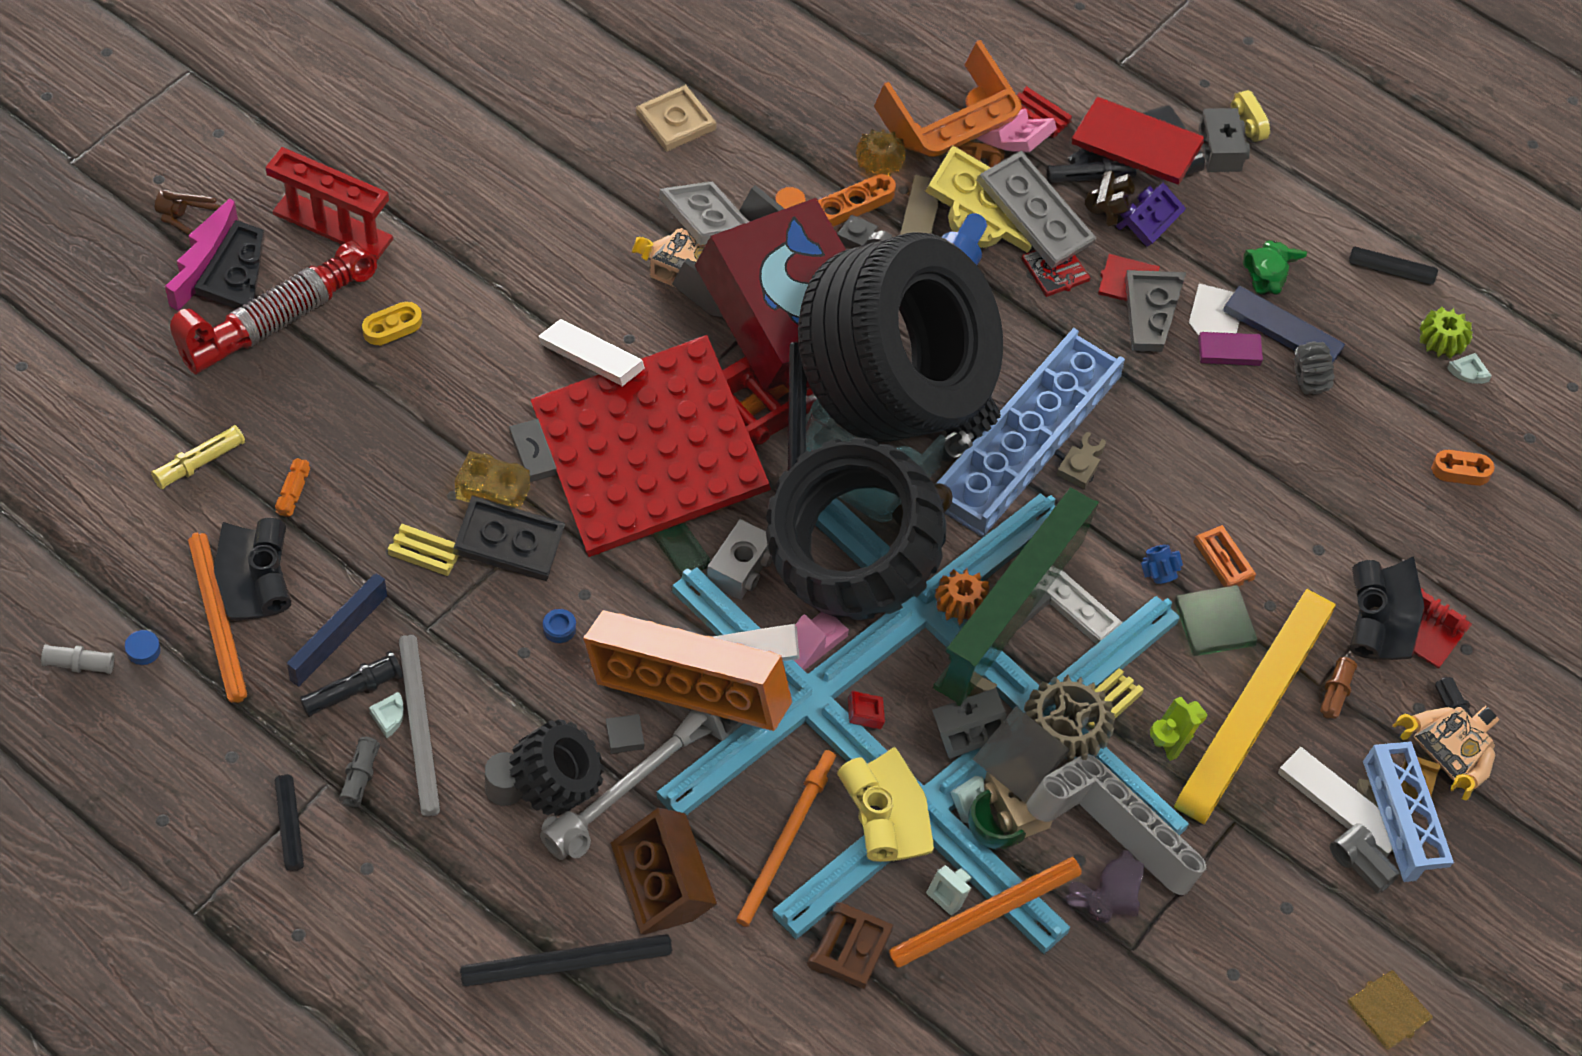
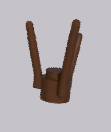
M161 190L155 200V211L162 214L161 221L173 225L189 236L193 230L175 219V217H181L185 213L187 205L214 211L222 205L214 204L217 201L214 197Z

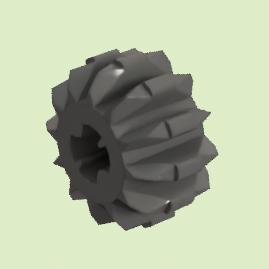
M1314 341L1299 345L1295 350L1294 369L1299 388L1304 394H1320L1324 391H1329L1333 387V379L1335 377L1330 349L1324 342Z

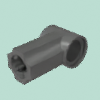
M1355 824L1330 843V851L1336 861L1345 868L1352 867L1377 894L1389 888L1401 874L1376 848V840L1373 834L1364 825Z

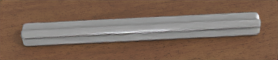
M412 634L408 636L403 635L399 638L421 814L425 817L436 816L440 812L417 637Z

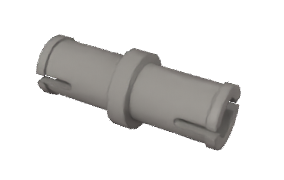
M45 644L42 651L41 664L42 666L71 668L72 672L75 673L87 670L111 674L114 666V653L84 650V646L78 645L75 648Z

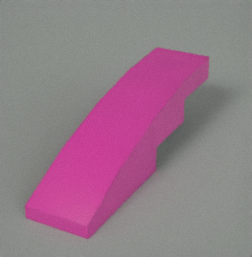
M231 198L189 235L191 248L177 260L179 274L165 285L168 303L177 311L195 294V285L235 220H238L235 201Z

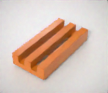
M1223 525L1195 536L1194 544L1226 591L1231 590L1234 585H1237V587L1243 585L1246 580L1248 582L1254 580L1256 576L1255 571ZM1215 536L1219 538V540L1224 545V547L1226 548V550L1228 551V553L1230 554V556L1232 557V559L1234 560V562L1239 567L1242 573H1238V571L1230 561L1229 555L1227 554L1225 549L1221 548V546L1215 539Z

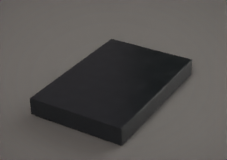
M472 495L453 548V554L547 582L565 523Z

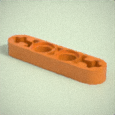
M879 174L819 199L818 202L823 210L828 207H834L839 210V213L835 215H829L825 212L834 227L846 222L851 214L857 217L891 202L895 196L896 183L891 176ZM859 196L865 201L861 204H855L849 198Z

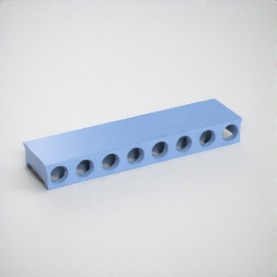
M1073 328L1001 409V416L997 419L998 422L995 425H991L992 429L988 432H982L983 436L977 437L972 442L973 446L965 450L937 482L946 484L952 492V504L945 514L983 538L1051 459L1055 451L1063 445L1121 377L1125 358L1121 356L1118 359L1112 357L1079 337V331Z

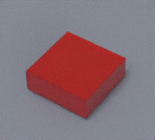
M851 691L848 696L849 723L881 730L885 723L883 697Z

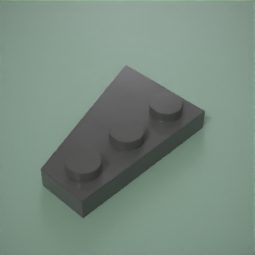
M1126 271L1125 285L1132 351H1163L1186 272Z

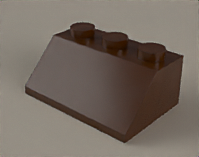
M656 808L611 842L640 934L647 935L693 922L717 905L686 813Z

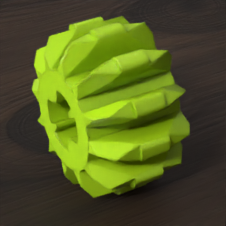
M1441 306L1437 312L1431 310L1420 325V343L1426 344V352L1435 351L1437 358L1442 354H1445L1449 359L1455 354L1461 355L1472 340V322L1465 321V314H1456L1454 308L1446 311Z

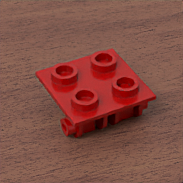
M1421 588L1424 600V613L1414 653L1439 669L1472 623L1466 620L1467 616L1465 614L1461 615L1453 609L1449 610V604L1441 605V599L1435 601L1434 597L1424 592L1425 589Z

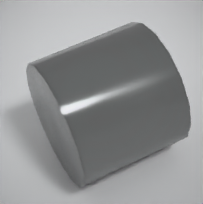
M501 752L493 755L485 765V794L490 801L500 806L513 805L521 800L523 795L519 789L516 790L513 784L516 781L510 774V769L513 768V765L509 763L510 756L513 755L510 752Z

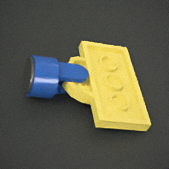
M952 145L925 191L950 206L948 219L953 232L945 233L942 238L959 247L976 265L979 264L982 258L980 247L987 248L995 245L1001 238L1028 253L1032 245L976 181L979 174L990 169V167Z

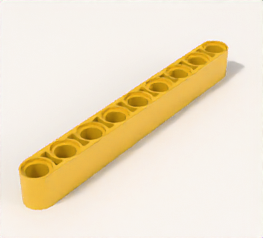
M1309 589L1305 590L1181 791L1174 805L1176 810L1203 825L1207 822L1336 607L1335 603Z

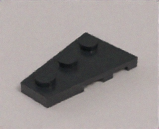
M235 220L195 285V294L235 309L243 308L244 304L247 305L248 302H252L256 294L264 243V230Z

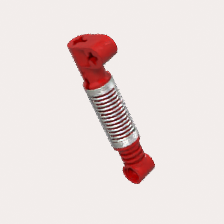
M351 241L346 242L338 248L334 258L317 267L313 265L300 271L298 275L295 274L294 278L289 277V280L280 283V286L276 285L275 288H271V291H266V294L263 293L261 296H257V299L248 302L247 305L244 304L243 308L239 307L230 312V314L226 315V320L214 328L194 310H180L173 316L170 323L171 333L179 354L187 368L194 375H197L240 348L248 349L256 345L259 341L264 340V338H268L269 335H273V332H278V329L286 327L292 321H296V319L301 318L306 313H310V310L312 311L319 307V305L328 302V300L332 299V295L336 290L348 285L349 282L354 280L364 282L368 280L376 271L377 260L359 244Z

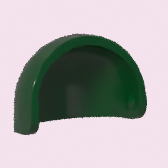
M985 790L980 793L973 801L968 814V824L974 838L980 844L992 849H1006L1021 843L1025 838L1026 832L1019 830L1011 835H1005L997 826L991 813V791Z

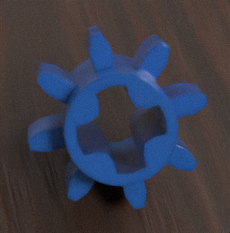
M1158 545L1146 551L1147 557L1143 558L1141 563L1145 578L1152 576L1154 583L1162 584L1173 581L1178 577L1177 571H1180L1181 566H1183L1179 551L1171 552L1169 545Z

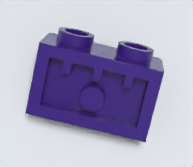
M1161 183L1154 189L1148 186L1137 196L1139 202L1136 205L1131 203L1130 211L1120 214L1122 219L1115 226L1118 230H1121L1127 225L1142 243L1148 247L1154 243L1186 208L1164 183Z

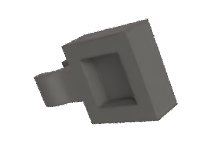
M852 214L837 233L842 244L849 248L863 246L892 237L891 234L885 231L877 232V225Z

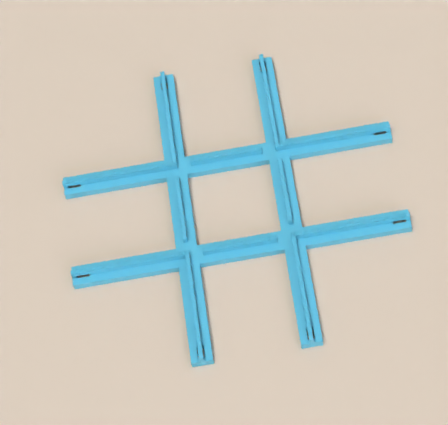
M1041 493L926 581L927 588L917 598L913 596L902 604V609L891 614H884L809 674L794 660L783 661L792 704L775 731L744 723L725 740L721 741L658 790L657 798L668 810L688 815L805 722L846 762L862 757L866 763H869L888 752L861 725L849 723V713L834 699L924 628L931 632L944 646L948 647L968 620L964 619L963 623L959 626L957 618L953 617L946 621L945 612H938L935 591L939 586L942 576L949 577L953 569L962 574L967 568L969 575L973 576L980 572L981 581H985L1022 551L1055 508L1056 499L1052 495L1047 498ZM837 498L820 513L815 524L861 568L870 566L887 554L890 549L880 537ZM1041 513H1046L1041 518L1036 520V517H1038ZM697 567L692 571L688 568L682 572V579L672 585V592L717 636L761 629ZM691 585L700 593V596L690 588ZM1155 596L1056 678L1063 682L1064 677L1068 674L1072 682H1077L1082 676L1084 685L1088 686L1094 682L1097 688L1118 668L1122 670L1178 623L1180 616L1171 609L1172 601L1168 598L1162 601ZM1159 616H1162L1157 622H1155L1154 624H1152V622H1153L1156 618H1158ZM1001 651L983 675V678L997 684L996 689L999 697L1015 711L1007 717L1013 737L962 754L926 785H922L917 780L927 799L934 848L957 870L962 868L972 877L969 882L987 899L1023 881L988 847L980 844L974 838L971 831L951 812L956 808L951 791L974 776L983 777L985 781L988 769L1012 761L1032 745L1033 737H1026V726L1023 725L1022 719L1025 714V703L1029 700L1033 689L1038 690L1039 684L1003 651ZM1052 704L1042 712L1043 717L1049 716L1050 712L1055 711L1056 705ZM1083 727L1081 732L1085 735L1090 731ZM1107 747L1104 749L1100 748L1099 754L1096 755L1098 760L1112 771L1179 836L1187 830L1189 823ZM686 791L689 792L685 797L676 802V799L683 795ZM863 835L774 908L772 916L795 939H798L833 909L835 903H841L890 861L876 862L867 858L865 836ZM1040 897L1004 914L1043 954L1066 936L1070 930V926ZM803 909L806 910L802 915H800L796 920L793 921V918L797 914H799ZM1038 921L1051 933L1050 936L1037 924Z

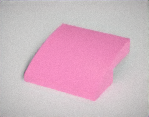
M1021 109L1015 120L976 139L1003 150L1031 152L1056 130L1054 118L1029 120L1027 109Z

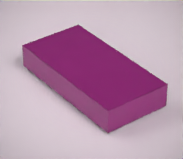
M1200 332L1199 334L1200 363L1261 366L1263 361L1261 334Z

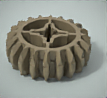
M1068 674L1064 677L1063 682H1060L1054 676L1050 681V685L1042 681L1038 690L1033 689L1030 693L1029 700L1024 706L1025 714L1022 721L1023 725L1026 726V737H1033V748L1043 746V757L1051 752L1054 754L1055 762L1060 760L1061 756L1066 757L1068 763L1074 760L1076 756H1082V760H1087L1088 754L1096 757L1099 754L1100 748L1104 749L1108 745V738L1112 737L1114 731L1115 713L1111 712L1112 701H1104L1106 697L1105 691L1095 692L1096 686L1094 682L1086 686L1083 684L1082 676L1077 682H1072ZM1055 704V711L1050 712L1049 716L1043 717L1042 712L1050 705ZM1094 721V729L1083 735L1081 732L1082 728L1087 727V723Z

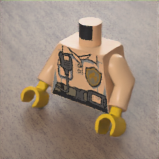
M680 228L671 236L668 235L655 242L644 237H637L631 252L633 254H642V259L646 261L648 258H651L650 277L673 286L672 283L684 261L689 258L696 264L705 245H699L687 230Z
M1450 707L1434 709L1413 716L1402 714L1393 724V727L1400 725L1406 728L1400 735L1402 740H1407L1413 732H1417L1414 735L1416 743L1437 764H1440V768L1454 781L1450 790L1452 792L1456 788L1465 790L1462 796L1463 800H1468L1472 791L1490 777L1495 759V752L1493 750L1495 745L1486 732L1499 721V718L1489 707H1483L1472 718L1461 707L1455 709Z

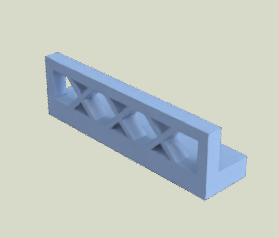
M1412 742L1374 745L1363 760V764L1403 882L1417 881L1424 870L1451 867L1454 862ZM1404 753L1408 764L1406 770L1393 763L1390 754ZM1403 780L1416 788L1418 792L1416 800L1403 792L1401 787ZM1414 810L1427 818L1429 824L1427 830L1413 822L1411 815ZM1424 841L1437 848L1440 858L1426 859L1422 848Z

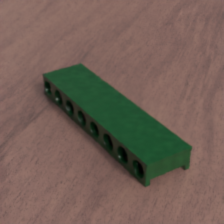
M1071 487L949 644L946 653L950 654L948 660L951 662L932 687L933 689L955 701L957 705L961 706L1083 543L1099 504L1098 501L1092 500Z

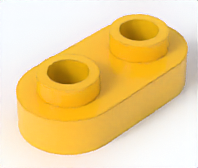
M401 302L367 316L362 323L364 339L373 345H384L411 334L421 327L422 312L415 303Z

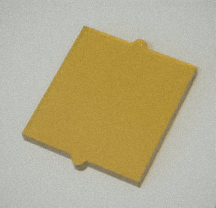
M1393 970L1374 982L1368 981L1365 986L1366 988L1347 1001L1387 1050L1406 1037L1413 1038L1415 1031L1433 1018Z

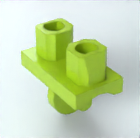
M1182 697L1176 698L1161 720L1154 722L1150 729V737L1154 740L1155 746H1163L1166 751V757L1172 761L1178 758L1186 744L1190 743L1199 725L1207 718V713L1197 701L1187 704Z

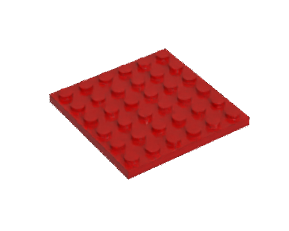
M708 335L642 358L645 369L623 386L598 374L530 399L555 462L556 471L588 557L771 490L769 481Z

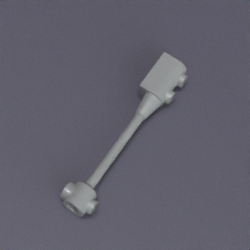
M691 709V712L673 733V737L578 815L566 811L559 818L555 816L548 817L544 821L542 832L540 833L542 842L559 860H563L568 855L572 858L583 856L588 851L591 843L587 825L678 749L708 734L723 741L744 723Z

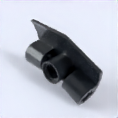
M276 518L260 519L257 522L256 530L242 528L226 522L222 523L214 573L227 617L230 620L272 616L286 611L291 606L292 601L280 567L286 525L281 520Z
M1412 556L1405 561L1384 569L1375 560L1358 562L1352 567L1359 613L1349 647L1350 651L1357 656L1370 659L1400 660L1412 658L1424 613V600L1414 557ZM1373 607H1380L1375 611H1370Z

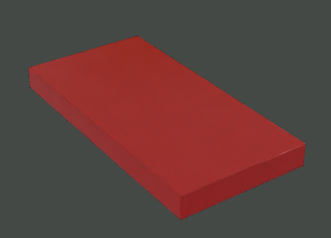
M1098 96L1072 137V145L1177 185L1182 181L1204 142V136Z

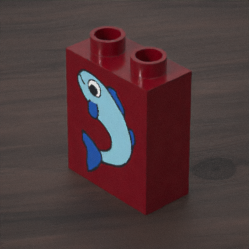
M817 198L711 235L695 264L698 273L764 391L787 383L789 386L790 343L798 342V321L807 286L823 263L834 255L846 250Z

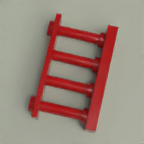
M284 147L280 148L265 167L267 176L283 182L285 188V195L273 209V215L340 244L349 241L355 242L372 254L376 260L380 258L392 242L393 235L377 229L376 217L389 201L387 191ZM297 189L309 193L311 200L298 195ZM323 200L336 205L337 211L324 206ZM350 211L362 216L364 223L350 217Z
M746 357L722 370L732 395L743 388H749L770 411L767 415L756 420L733 395L753 445L765 443L771 435L788 426L789 401L781 405L768 390L764 391ZM784 383L783 385L789 390L788 384ZM811 388L807 390L806 414L821 406Z

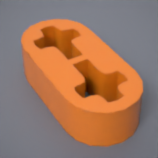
M1456 450L1440 451L1432 464V472L1438 479L1446 482L1476 486L1487 484L1495 468L1493 461L1486 455ZM1443 462L1449 463V467L1452 469L1446 468V464ZM1475 466L1480 467V471L1483 473H1479Z

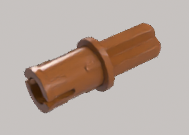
M1338 658L1333 675L1325 684L1327 691L1320 712L1327 719L1339 717L1345 697L1350 696L1352 691L1350 683L1357 669V664L1350 658Z

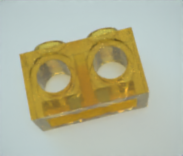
M469 451L454 480L456 499L470 502L473 495L520 509L530 489V470L517 463H507L494 459L491 455L485 453L479 454Z

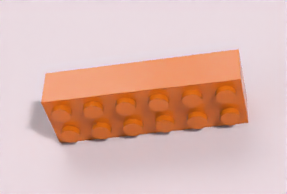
M605 610L601 612L583 638L598 685L775 731L792 704L782 656L771 651H763L740 643H732L716 639L712 636H704L680 628H672L656 624L652 621H644Z

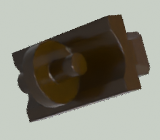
M1112 170L1104 172L1100 190H1092L1086 195V208L1094 214L1106 213V223L1108 226L1117 224L1118 215L1129 212L1131 209L1129 195L1134 194L1135 185L1130 175L1127 174L1116 178Z

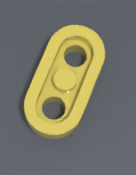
M1249 90L1236 93L1234 100L1231 102V108H1238L1240 120L1245 122L1246 136L1250 137L1254 142L1267 139L1270 135L1269 121L1253 93Z

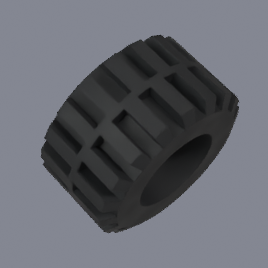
M559 719L555 722L553 720L547 722L519 740V743L512 749L514 754L510 756L509 763L513 765V768L510 769L511 777H514L516 781L513 784L516 790L519 789L523 794L521 796L525 802L529 801L531 807L536 811L542 809L543 814L551 815L554 813L556 816L570 811L594 796L599 791L598 787L602 785L603 778L601 774L604 773V766L600 764L602 757L600 752H597L594 747L596 746L595 742L587 737L586 731L583 729L578 730L576 724L572 722L566 724L565 720Z

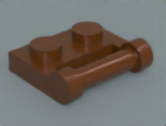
M838 902L835 903L831 911L832 919L816 952L811 953L807 966L815 972L827 973L865 990L893 931L894 925ZM845 923H851L854 927L838 961L829 958Z

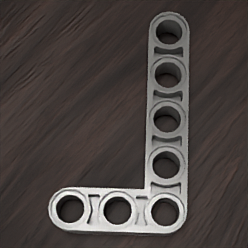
M1088 755L1087 760H1082V756H1079L1045 776L1027 801V808L1031 815L1044 822L1052 821L1080 804L1159 881L1178 895L1187 894L1206 870L1204 859L1112 771L1092 755Z

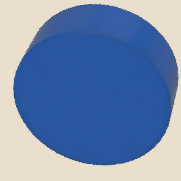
M555 609L548 612L543 619V633L545 637L554 643H564L572 639L576 633L574 615L565 609Z
M136 631L125 642L127 657L131 662L138 665L152 663L158 658L161 651L159 640L151 631Z

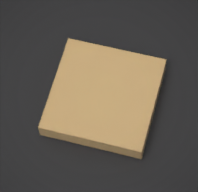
M687 85L636 106V114L666 152L716 130V121Z

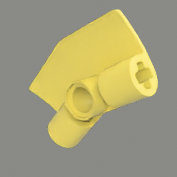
M893 747L869 763H866L862 757L852 759L838 770V777L859 809L858 817L863 825L867 858L876 862L896 861L923 856L933 852L934 844L925 793L897 748ZM870 806H877L882 810H874Z

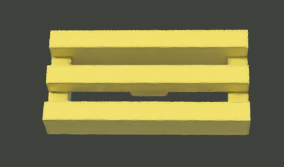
M401 524L399 534H396L393 538L394 543L388 547V555L445 576L450 574L459 557L453 554L455 542L405 524ZM401 545L417 550L420 554L401 548ZM433 556L445 560L447 563L445 564L429 557Z
M1120 668L1095 689V692L1105 691L1106 693L1118 682L1120 685L1109 693L1104 700L1112 702L1125 690L1129 692L1126 697L1112 708L1111 712L1115 713V718L1138 699L1144 690L1140 685L1136 687L1133 684L1134 680L1130 676L1127 678L1123 676L1124 671ZM1094 721L1087 723L1091 729H1094Z

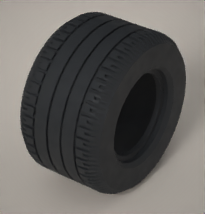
M912 232L842 251L823 263L810 280L803 297L798 321V345L807 381L818 402L829 416L844 430L856 437L872 439L876 442H891L954 429L976 417L988 403L999 378L1003 358V330L998 306L992 290L984 275L970 257L945 238L931 233ZM899 311L909 334L912 364L906 355L900 336Z

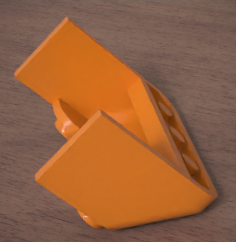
M981 40L975 43L965 63V67L978 85L966 97L967 108L921 128L919 124L914 122L890 82L884 83L874 108L898 145L911 151L936 157L948 152L952 145L955 147L963 145L1016 119L1021 110V102Z

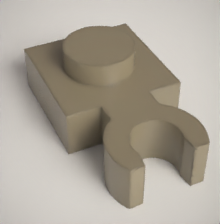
M1086 432L1083 435L1080 445L1081 449L1075 446L1071 447L1057 471V476L1083 489L1086 488L1099 467L1100 459L1097 457L1103 453L1106 440L1102 439L1099 445L1091 446L1088 443L1091 437L1090 432Z

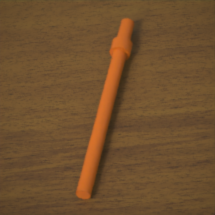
M825 750L815 770H810L805 779L804 785L806 787L736 919L738 924L744 927L749 926L817 793H821L828 782L827 774L836 759V754L832 751Z

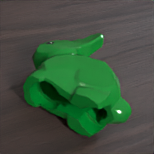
M1272 240L1266 241L1262 248L1246 250L1243 257V265L1248 269L1252 277V285L1255 292L1263 295L1267 293L1278 295L1289 273L1290 266L1287 262H1295L1305 258L1308 252L1289 249L1283 243Z

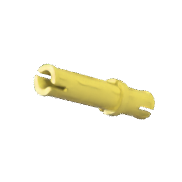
M233 425L231 428L185 454L182 452L176 454L174 460L151 471L152 478L162 490L184 476L190 477L194 475V470L240 444H244L245 438L240 429Z

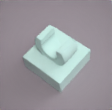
M945 865L936 872L926 894L952 916L963 905L971 889L967 882L972 877L962 868L954 873Z

